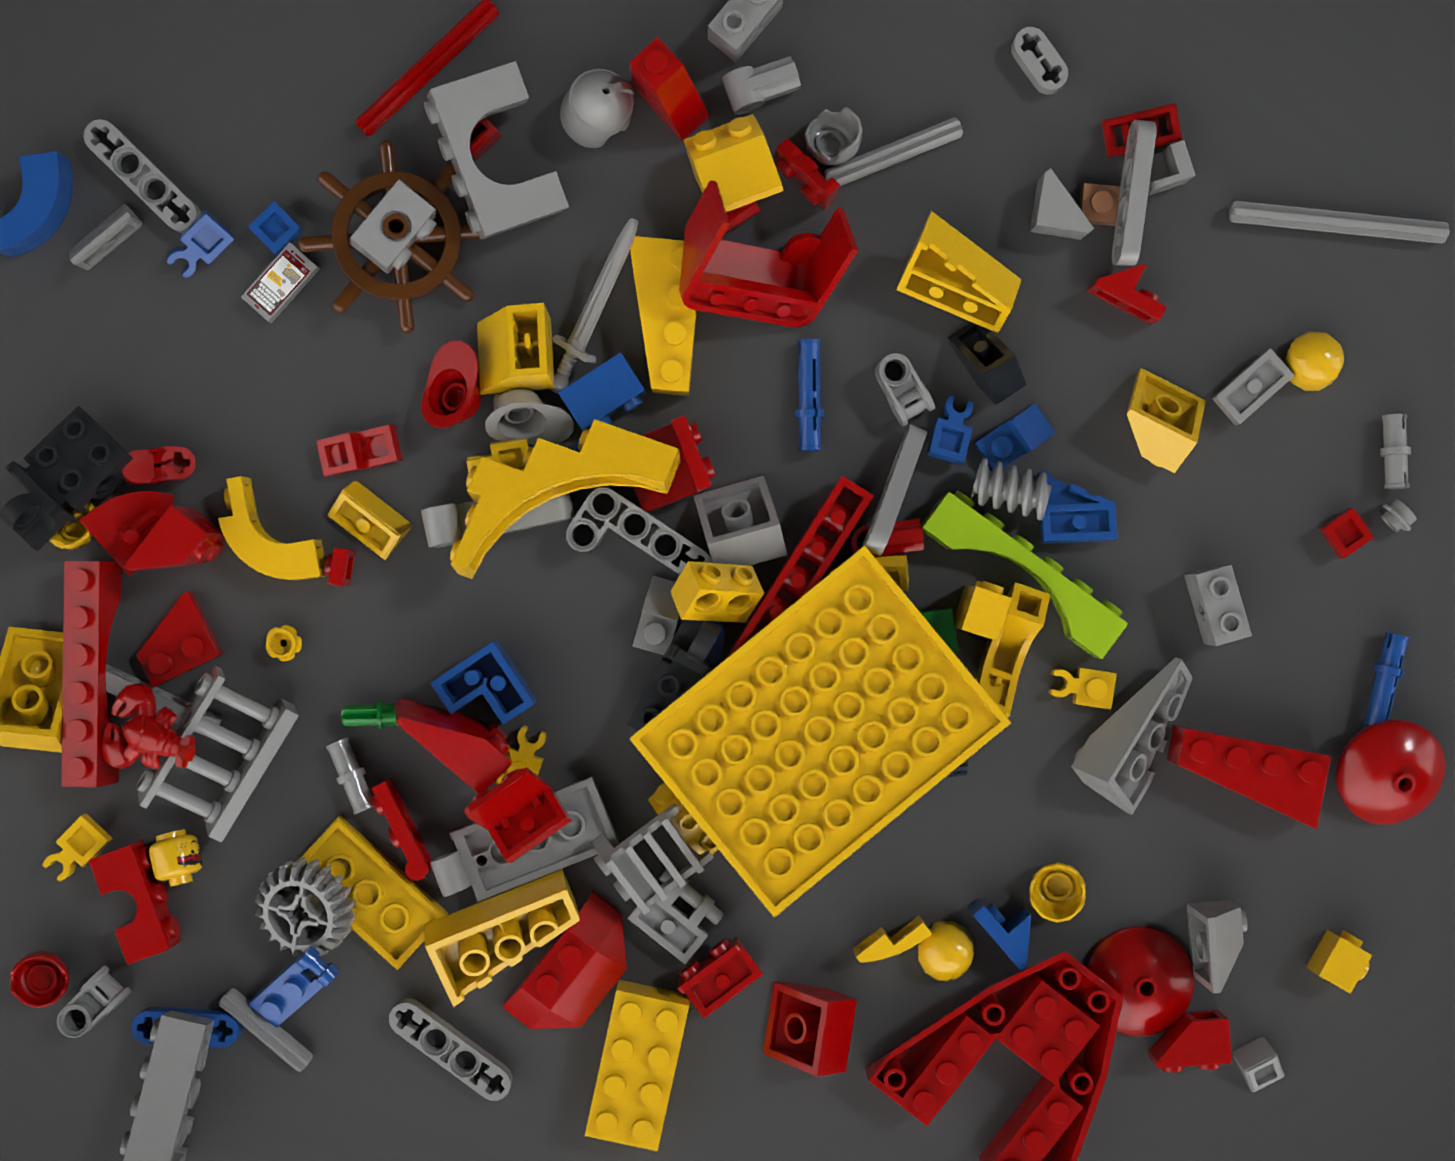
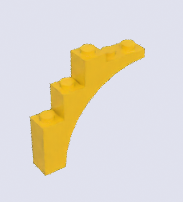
M594 419L590 430L585 429L578 443V450L580 452L538 438L534 448H529L525 453L522 462L524 471L481 457L478 466H473L467 477V491L477 505L470 507L465 519V526L467 528L462 539H457L450 553L452 567L459 575L472 579L486 553L500 536L526 513L553 498L580 489L610 485L641 487L668 494L681 462L678 448Z

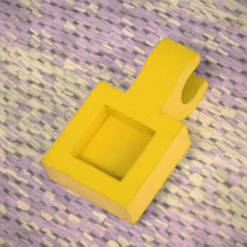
M527 437L490 443L491 454L470 456L466 460L468 473L473 466H478L481 457L524 471L522 462L526 451L529 449Z

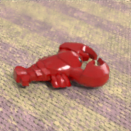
M142 683L125 686L115 699L111 714L120 718H133L128 720L123 725V728L109 722L106 725L101 742L102 755L106 763L115 768L124 769L131 766L142 756L141 762L145 767L159 769L160 757L168 756L175 757L176 767L186 768L188 762H191L195 755L196 747L194 744L196 739L192 735H186L182 739L181 736L176 734V731L172 730L171 726L176 721L177 715L171 709H168L167 706L160 709L157 713L156 699L150 687Z

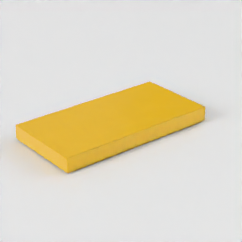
M341 815L337 817L300 858L304 857L308 864L312 860L318 859L321 869L332 865L331 874L334 877L343 875L340 882L343 887H352L347 897L356 900L355 907L351 910L356 914L355 920L351 924V929L396 970L424 942V925L449 914Z

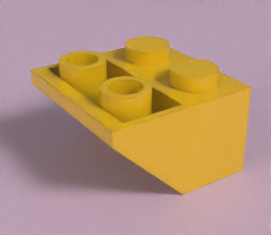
M544 302L505 306L477 322L481 395L504 393L518 388L531 391L555 388L551 318Z

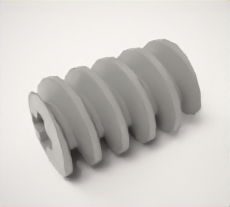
M983 458L978 468L971 499L976 493L979 505L984 506L987 500L992 497L993 509H999L1005 500L1007 501L1009 513H1013L1017 506L1021 504L1022 515L1025 517L1030 514L1033 508H1036L1037 520H1042L1046 512L1053 482L1050 485L1047 484V475L1044 472L1040 474L1036 481H1033L1032 470L1028 468L1020 478L1018 477L1016 465H1012L1007 474H1004L1002 462L999 461L992 470H989L988 459Z

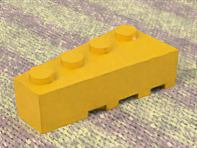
M563 869L424 925L425 948L453 1007L465 1000L464 996L476 987L481 989L490 983L492 976L508 965L513 967L522 961L523 955L536 946L542 947L580 921L576 900Z

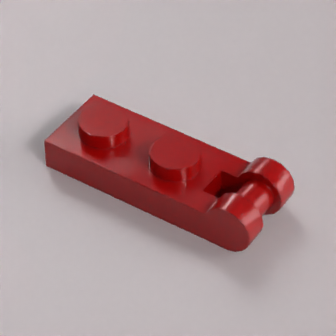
M392 777L372 787L374 794L371 795V800L378 814H385L391 826L388 828L389 837L396 848L401 847L408 861L405 867L406 875L411 880L418 881L431 871L430 861L433 859Z

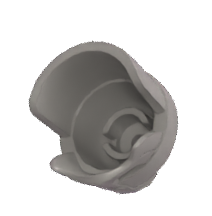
M592 69L582 73L573 81L560 106L562 127L568 136L579 145L586 148L602 147L610 136L617 134L621 130L626 131L630 126L634 105L633 88L621 76L606 69Z

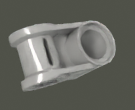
M893 353L878 362L875 368L876 380L883 390L895 418L902 427L908 425V420L925 410L931 412L936 408L930 393L922 381H920L906 356ZM894 361L901 366L902 376L898 381H891L886 377L884 369L887 362ZM917 399V402H916V403H914V404H912L911 406L905 408V405H906V404H908V403L912 402L913 400Z
M106 965L103 966L60 1011L57 1017L58 1029L66 1037H81L98 1025L105 1016L120 1005L132 990L129 987L123 988L108 973L110 969ZM74 1009L84 1013L86 1017L85 1025L76 1022L74 1019Z

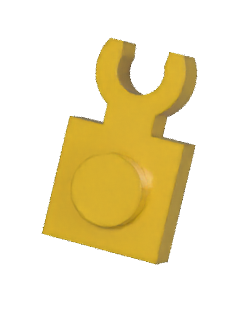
M1077 667L1075 678L1065 670H1051L1052 675L1063 678L1064 685L1059 690L1048 689L1050 695L1065 697L1070 693H1074L1073 704L1112 709L1117 673Z
M524 725L520 728L517 735L520 748L519 750L512 747L509 749L512 764L497 779V784H500L504 776L515 769L528 768L537 776L539 775L544 759L534 754L536 750L544 745L547 738L546 732L542 731L538 741L531 743L526 739L528 726Z
M87 813L83 814L56 841L63 850L49 855L44 860L42 866L47 868L53 865L55 861L61 862L63 872L56 878L60 882L74 873L76 862L81 867L87 866L89 864L88 860L96 857L113 838Z

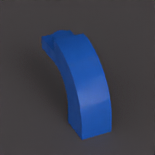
M57 151L19 156L23 182L22 193L16 206L7 215L0 218L1 254L14 257L38 248L53 236L64 221L71 204L73 178L70 160Z

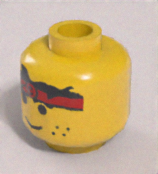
M185 829L156 836V843H153L149 848V856L155 879L159 881L169 880L170 887L192 882V874L200 871L203 866L197 838L191 834L186 835Z

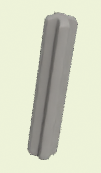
M232 988L227 991L219 1002L220 1007L296 1071L301 1072L312 1060L313 1054L280 1026L276 1028L248 1005L250 1001L236 989Z

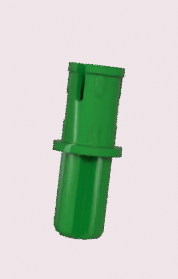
M378 700L377 705H345L342 707L341 720L345 726L378 725V730H382L383 726L398 725L395 718V703H383L382 700Z

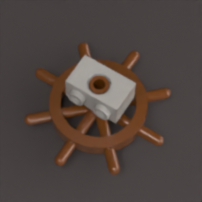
M383 141L379 145L382 173L363 179L351 189L327 171H323L318 175L319 184L340 200L333 218L332 235L302 237L298 242V246L303 252L334 250L341 269L350 280L348 285L333 301L332 307L335 312H345L363 291L382 300L397 302L400 330L405 334L413 332L415 327L412 300L430 294L442 284L464 302H471L474 299V291L456 277L452 271L459 256L461 240L479 239L480 236L478 232L472 233L468 224L459 225L457 214L452 204L443 194L452 184V175L456 174L452 162L447 164L437 178L430 183L419 176L397 172L394 146L390 141ZM384 192V198L375 209L365 202L368 198ZM435 211L439 215L443 226L435 227L436 223L433 221ZM354 213H356L364 222L354 233H348L350 221ZM446 241L439 262L416 244ZM356 248L368 258V261L362 268L356 263L350 249ZM409 258L426 270L428 274L421 279L409 282L407 265ZM393 268L395 284L386 283L373 277L380 269L388 274Z

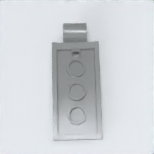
M593 776L554 791L572 821L511 864L505 861L489 831L474 822L450 832L449 835L451 840L454 841L457 850L430 861L443 897L450 896L472 886L476 902H479L595 856L599 853L591 841L602 833L614 848L620 843ZM484 855L487 858V863H480L478 856Z

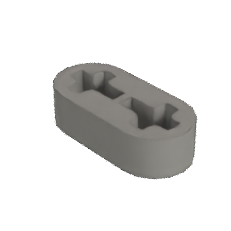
M1036 27L1021 29L1016 34L1011 45V53L1014 59L1040 93L1045 95L1057 93L1064 86L1068 78V68L1065 62L1040 29ZM1023 38L1027 42L1034 40L1037 43L1034 52L1038 59L1031 50L1024 52L1021 49L1024 43ZM1041 63L1047 71L1056 70L1058 72V76L1055 79L1056 84L1052 80L1047 82L1043 80L1042 77L1045 74V69Z

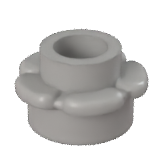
M1394 499L1389 505H1382L1385 513L1381 516V519L1389 528L1395 532H1398L1400 529L1404 531L1411 530L1410 525L1417 518L1403 502Z

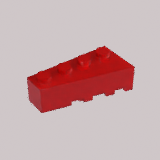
M1173 725L1167 761L1314 829L1318 827L1331 756L1315 751Z

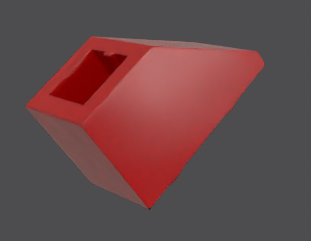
M1219 1010L1185 1012L1149 1049V1059L1158 1069L1161 1068L1162 1071L1170 1073L1181 1072L1183 1067L1197 1066L1204 1070H1215L1220 1068V1064L1232 1063L1229 1019Z

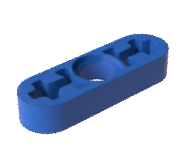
M148 1007L133 1019L131 1025L134 1038L140 1043L154 1045V1042L150 1041L151 1033L149 1027L143 1026V1023L151 1017L154 1024L157 1018L161 1019L163 1014L171 1010L215 1020L213 1027H217L223 1020L226 1021V1026L232 1028L233 1031L226 1037H223L222 1030L213 1029L209 1047H228L240 1037L243 1031V1025L225 1010Z

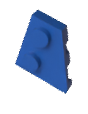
M1042 471L1047 475V484L1050 485L1053 482L1044 518L1040 520L1041 544L1104 542L1118 539L1114 501L1100 495H1091L1082 487L1075 484L1068 485L1050 477V473Z

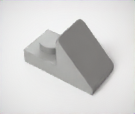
M652 576L641 611L642 614L633 647L664 655L673 640L680 616L670 592L676 582Z

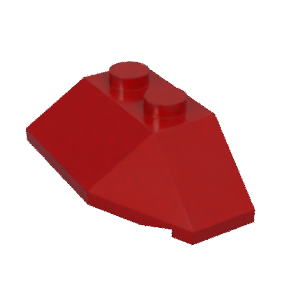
M594 891L591 892L578 909L580 921L554 939L502 1005V1008L529 1029L582 1027L627 970L622 913Z

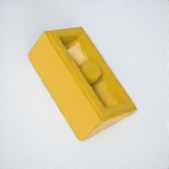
M353 481L341 491L327 516L384 560L391 555L412 527L411 522L357 481Z

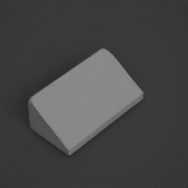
M122 205L69 250L70 261L84 270H90L137 231L143 223L128 205Z

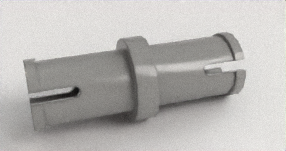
M1387 414L1382 416L1384 448L1380 449V456L1384 457V489L1410 488L1408 456L1411 455V447L1407 446V414Z
M348 737L326 746L339 775L336 778L338 785L343 784L354 810V815L374 807L371 793L363 776L366 774L364 767H359Z

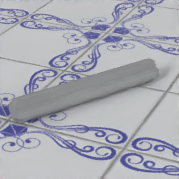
M953 117L852 158L841 165L830 167L824 171V178L828 181L833 177L840 186L858 180L960 138L963 134L961 123L958 118Z

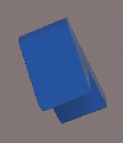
M1033 403L975 442L974 445L981 456L988 459V466L991 470L998 461L1002 462L1003 468H1005L1025 453L1034 450L1055 434V431L1037 404Z
M977 899L968 907V910L1019 970L1022 971L1027 967L1031 914L1023 908L1002 926L1001 924L1006 919L992 903L985 907Z

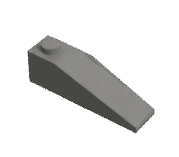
M1175 657L1092 733L1085 745L1077 751L1074 763L1071 766L1085 785L1128 814L1133 815L1152 782L1155 773L1149 771L1156 751L1163 752L1167 741L1164 740L1165 728L1168 721H1174L1177 718L1193 679L1182 659Z

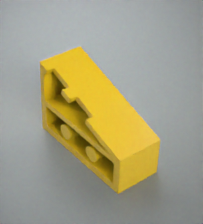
M931 211L906 263L896 290L999 333L1012 310L1022 279Z

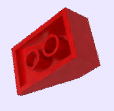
M399 698L395 702L396 723L478 794L486 791L512 764L509 752L511 747L505 741L508 736L495 723L491 722L488 726L480 718L457 712L450 714L446 709L404 698Z

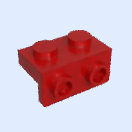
M737 936L731 941H728L726 938L721 940L709 950L711 956L700 964L697 960L691 962L679 973L681 978L678 979V990L681 994L685 993L703 1018L713 1013L763 975V971Z

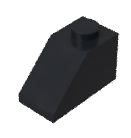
M970 322L947 337L950 345L977 386L995 405L1027 385L1015 354L991 330Z

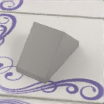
M1050 168L1037 182L1030 232L1081 240L1094 227Z

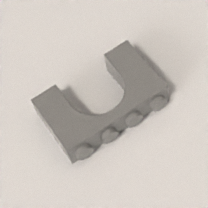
M516 61L429 90L427 94L428 101L424 102V107L430 123H437L442 135V138L438 139L439 148L444 160H451L456 174L452 175V182L459 197L465 196L469 211H466L465 215L472 233L478 232L480 239L483 240L563 212L569 208L556 171L519 184L505 185L496 183L484 176L472 159L470 137L474 126L488 116L524 105L529 99Z

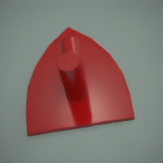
M156 491L129 492L110 498L92 509L79 521L130 577L137 570H129L124 564L170 505H173L174 494Z

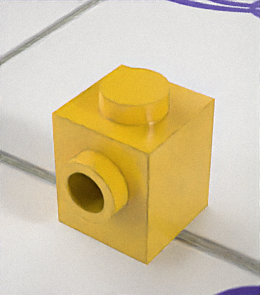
M1327 929L1306 968L1351 994L1356 983L1367 974L1372 955L1360 948L1363 944L1362 940L1344 930L1338 936Z

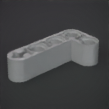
M606 487L597 488L589 494L566 531L567 542L574 550L589 552L600 544L608 530L611 529L679 575L687 563L681 560L679 567H677L672 561L681 554L684 544L691 548L685 553L692 559H697L700 555L705 558L704 562L712 563L711 556L707 552L615 491ZM603 494L610 495L614 500V508L607 515L598 514L594 507L595 500ZM631 515H640L645 520V529L637 536L630 535L625 529L626 519ZM581 525L590 526L594 532L592 542L586 546L579 545L574 538L575 530ZM670 535L675 539L676 550L672 555L662 556L657 552L655 543L660 536Z
M570 493L553 498L529 511L503 534L573 519L575 513ZM470 501L421 510L428 547L454 545L457 539H462L467 528L465 526L466 515L470 507L477 505V503Z

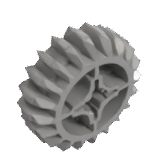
M304 857L295 862L290 860L284 862L279 868L272 870L259 887L260 893L254 901L260 906L255 916L264 919L260 929H268L271 934L268 942L278 940L280 942V951L286 950L289 947L293 957H295L312 945L320 952L319 956L321 957L330 950L336 949L351 932V924L356 917V914L351 910L355 907L356 900L347 897L352 887H343L340 882L343 875L334 877L331 874L332 865L321 869L318 859L312 860L309 864ZM288 886H299L300 891L294 890L291 893L285 891V888ZM322 924L327 926L325 929H311L312 925L318 926Z

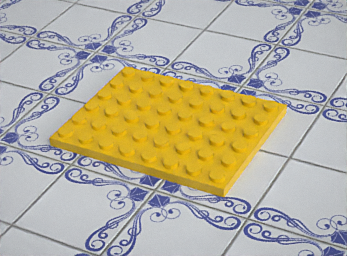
M863 546L629 739L772 916L776 917L1005 729L1011 722L866 546Z

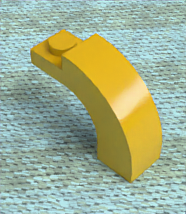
M239 476L226 479L228 488L224 489V500L228 510H232L233 516L218 518L228 545L245 564L264 575L278 579L304 580L327 576L324 572L326 561L322 540L312 539L286 544L272 538L263 529L258 519L251 478Z
M1016 582L1007 594L1012 600L998 641L987 639L975 676L976 681L1007 718L1011 714L1017 682L1024 659L1034 638L1044 626L1051 595Z

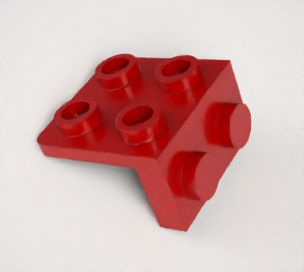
M685 415L671 420L672 424L641 435L678 448L681 459L668 494L641 487H633L641 508L646 512L712 488L710 479L716 477L709 456L701 458L696 444L703 441L696 422L688 423Z
M528 768L515 769L504 776L502 782L492 790L476 795L472 799L471 804L464 810L470 820L489 831L505 861L510 864L572 821L551 785Z

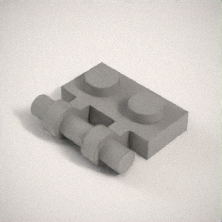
M665 869L658 880L664 883L672 876ZM688 879L684 880L687 884L682 888L678 885L668 892L667 896L669 898L662 902L659 899L649 907L650 912L645 916L637 905L628 915V919L684 964L688 962L708 937V932L698 925L702 919L706 917L716 925L724 915L721 910L714 906L715 901L708 895L703 897L689 886ZM678 896L694 908L689 916L673 905Z

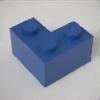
M499 640L491 642L430 683L450 714L483 694L503 725L539 701Z

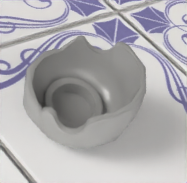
M844 107L840 112H831L828 109L823 110L817 118L808 124L804 134L807 152L825 165H841L856 155L862 140L860 118L847 107Z

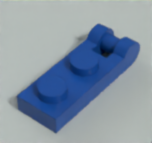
M310 945L256 993L248 1005L277 1028L322 987H326L336 977L340 969L332 962L328 964L318 957L320 952Z

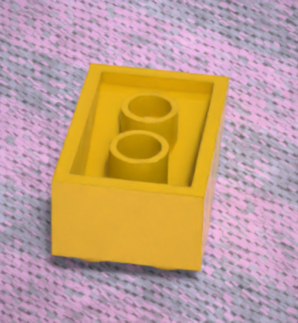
M9 626L0 655V746L62 753L63 632Z

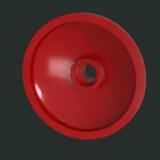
M1391 719L1374 723L1356 734L1340 755L1335 775L1339 797L1354 815L1367 822L1387 825L1406 821L1422 812L1438 794L1445 776L1444 752L1434 735L1419 724L1402 719ZM1405 778V781L1398 786L1399 782Z
M1130 926L1116 930L1096 945L1086 963V968L1123 996L1117 1032L1122 1034L1149 1036L1160 1033L1174 1025L1183 1016L1191 1002L1194 991V972L1190 959L1176 940L1158 929L1147 926ZM1150 982V990L1145 993L1140 992L1141 984Z

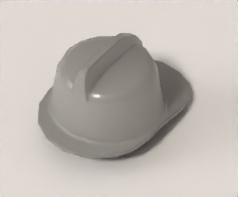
M524 388L495 394L493 399L494 411L489 414L485 421V430L490 437L499 441L527 437L528 444L535 445L538 438L554 444L561 443L568 439L574 430V421L570 414L561 408L543 404L535 392Z

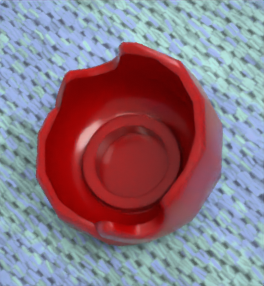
M47 951L28 953L15 964L10 972V991L26 1006L39 1009L54 1005L68 989L70 980L68 966L58 954Z

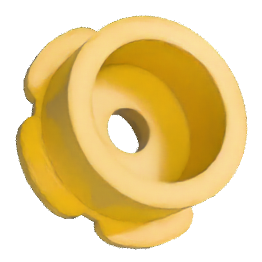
M283 625L281 628L275 627L267 634L266 650L272 658H279L283 662L290 661L295 658V654L300 652L302 648V639L300 636H297V631L292 626ZM282 640L287 641V645L285 647L281 645Z

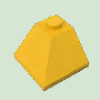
M1140 368L1136 376L1127 417L1141 457L1149 460L1155 466L1163 467L1175 473L1198 442L1206 400L1143 368Z

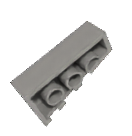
M173 1010L163 1014L161 1019L157 1018L150 1034V1041L154 1042L151 1056L145 1058L140 1072V1078L145 1079L141 1094H136L130 1109V1116L134 1117L132 1129L125 1133L120 1147V1154L124 1155L123 1161H185L188 1148L181 1146L184 1144L187 1135L191 1133L194 1117L187 1115L188 1109L193 1108L201 1088V1079L195 1078L196 1071L201 1072L206 1064L215 1020Z

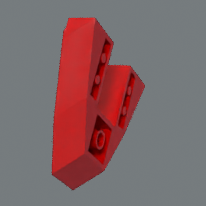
M1064 951L983 990L865 1067V1072L870 1083L925 1126H928L997 1039L1043 1076L979 1156L980 1161H1077L1107 1079L1123 996Z

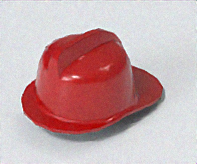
M450 341L442 345L436 352L430 367L426 388L421 401V410L426 422L435 428H447L456 423L463 424L464 421L469 420L475 415L480 407L481 394L480 388L476 383L478 377L477 356L471 346L463 341Z

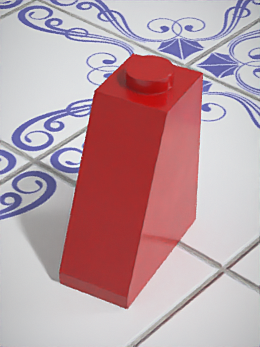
M659 37L653 40L629 62L633 88L682 142L710 118L684 65Z

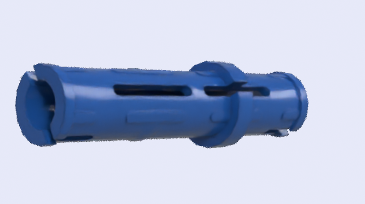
M820 339L797 340L799 402L798 409L795 410V418L799 419L798 451L802 452L822 451L821 418H824V409H821Z
M1385 632L1379 663H1375L1373 669L1376 671L1375 681L1362 730L1374 723L1390 719L1400 676L1403 677L1405 672L1402 666L1410 637Z

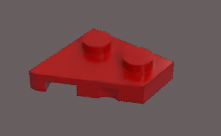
M786 138L775 149L776 167L787 179L792 177L796 179L802 186L800 189L801 194L811 205L816 206L819 204L825 210L835 201L840 184L833 177L827 181L816 170L818 165L789 139Z
M192 591L181 595L137 653V657L153 688L223 655Z

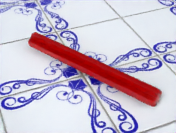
M481 0L356 118L355 123L358 128L368 137L372 136L498 17L499 11L490 0Z

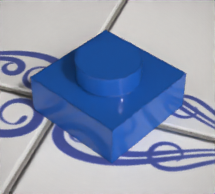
M275 201L248 226L277 256L289 242L291 243L304 231Z

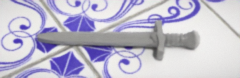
M629 219L619 234L569 340L560 335H555L552 338L554 343L566 350V353L563 355L564 358H562L557 372L554 374L555 388L550 389L557 394L568 386L569 377L573 367L576 365L575 363L578 361L577 358L587 363H596V356L586 353L585 348L632 246L638 227V220Z

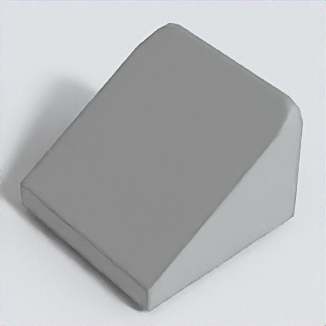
M1259 1037L1233 1051L1234 1059L1252 1093L1285 1076L1277 1053L1265 1037Z

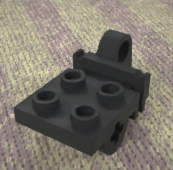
M77 406L23 458L29 464L26 469L13 460L6 466L5 469L29 493L20 494L10 499L2 508L0 517L34 550L38 551L68 521L75 523L78 520L71 513L73 510L76 509L84 514L87 511L84 506L92 498L100 500L112 494L123 480V475L120 471L133 457L85 410Z
M682 621L664 654L672 658L673 661L663 656L626 725L639 731L717 667L706 661L705 658L721 630L719 625L711 621Z

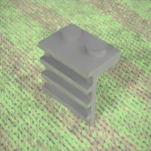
M675 803L615 848L603 833L591 841L599 853L593 858L606 876L611 872L614 874L617 881L613 883V886L625 902L632 898L644 916L650 912L649 907L659 899L662 902L669 898L667 896L668 892L678 885L682 888L687 884L684 881L695 872L698 874L703 872V866L714 858L708 850L696 858L670 823L669 819L680 812ZM661 825L664 826L690 862L679 872L651 835ZM643 839L646 840L672 876L661 886L632 848Z

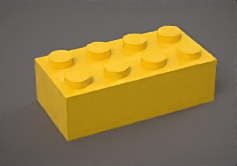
M618 980L585 1136L658 1151L690 1005V999L686 994Z

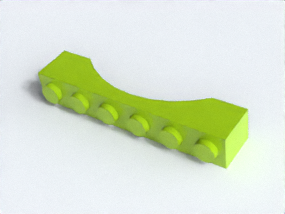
M956 491L954 495L951 492L944 493L921 524L922 531L947 550L969 549L988 552L1005 558L1025 570L1040 584L1046 593L1051 594L1050 599L1060 617L1065 637L1094 658L1103 659L1129 624L1120 618L1123 612L1107 600H1104L1101 604L1091 596L1093 589L1081 580L1075 578L1073 581L1067 579L1061 574L1064 568L1051 558L1045 556L1042 560L1031 551L1034 546L1017 534L1014 538L1010 537L1002 531L1005 525L989 513H986L983 517L972 509L975 503L959 491Z

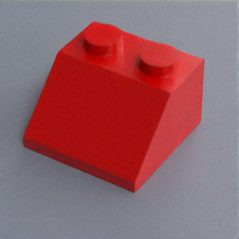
M170 505L124 566L129 570H159L206 564L207 561L213 562L225 548L222 542L225 538L222 530L196 509Z
M781 981L774 982L763 1054L817 1077L846 1072L857 999L827 988Z

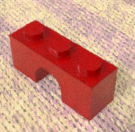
M143 839L88 860L101 895L115 890H122L129 893L136 902L137 913L134 920L114 930L127 965L170 950L181 942L179 938L181 935L179 922L174 915L170 914L166 903L168 900L166 887L162 881H158L154 877L149 847L145 846Z

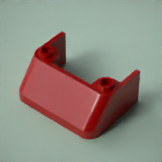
M710 180L685 227L679 291L683 304L692 310L794 328L803 327L810 324L817 317L859 249L845 211L838 207L821 235L813 233L797 234L786 243L782 251L722 240L730 222L717 181Z

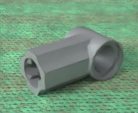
M791 56L754 69L752 66L737 68L722 77L735 115L752 112L763 106L765 101L801 89L799 73Z

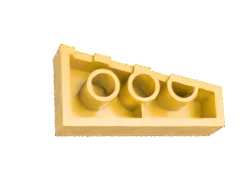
M635 236L630 253L652 392L689 396L697 310L689 309L683 304L679 291L684 241Z

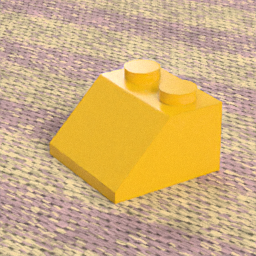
M754 114L733 119L730 123L711 130L698 132L695 136L684 139L691 167L702 193L710 180L717 181L726 212L784 191L764 133Z

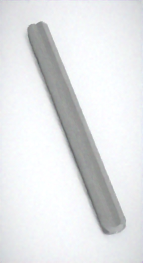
M1238 200L1233 201L1229 209V220L1232 223L1437 244L1445 243L1450 233L1449 224L1444 221Z

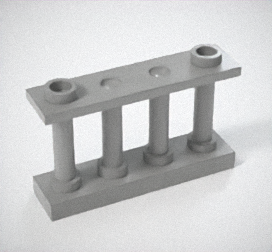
M215 665L210 675L204 673L198 681L194 691L197 696L177 727L176 734L183 739L186 735H192L194 731H197L243 753L242 758L244 760L239 769H233L231 772L196 755L187 764V769L223 785L225 792L219 802L213 801L209 803L163 782L175 763V757L161 756L160 768H153L151 771L145 770L136 785V790L139 791V805L146 809L153 797L157 795L203 816L206 822L208 837L222 843L299 714L294 704L282 698L276 707L271 706L267 708L223 686L222 684L225 681L223 670ZM212 700L221 701L261 721L263 729L257 739L252 738L248 740L203 718Z

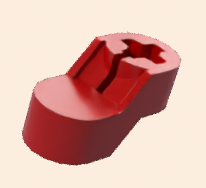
M180 446L134 450L129 452L133 459L120 472L125 482L135 486L182 482L188 479L195 470L196 460L190 450Z

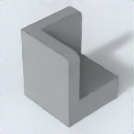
M1184 140L1170 144L1163 152L1153 155L1148 196L1186 184L1196 176Z

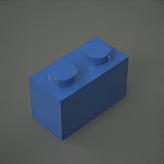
M620 352L558 392L582 431H584L585 429L590 430L594 419L611 424L612 421L609 417L620 410L624 414L631 412L643 403L640 397L644 396L646 392Z

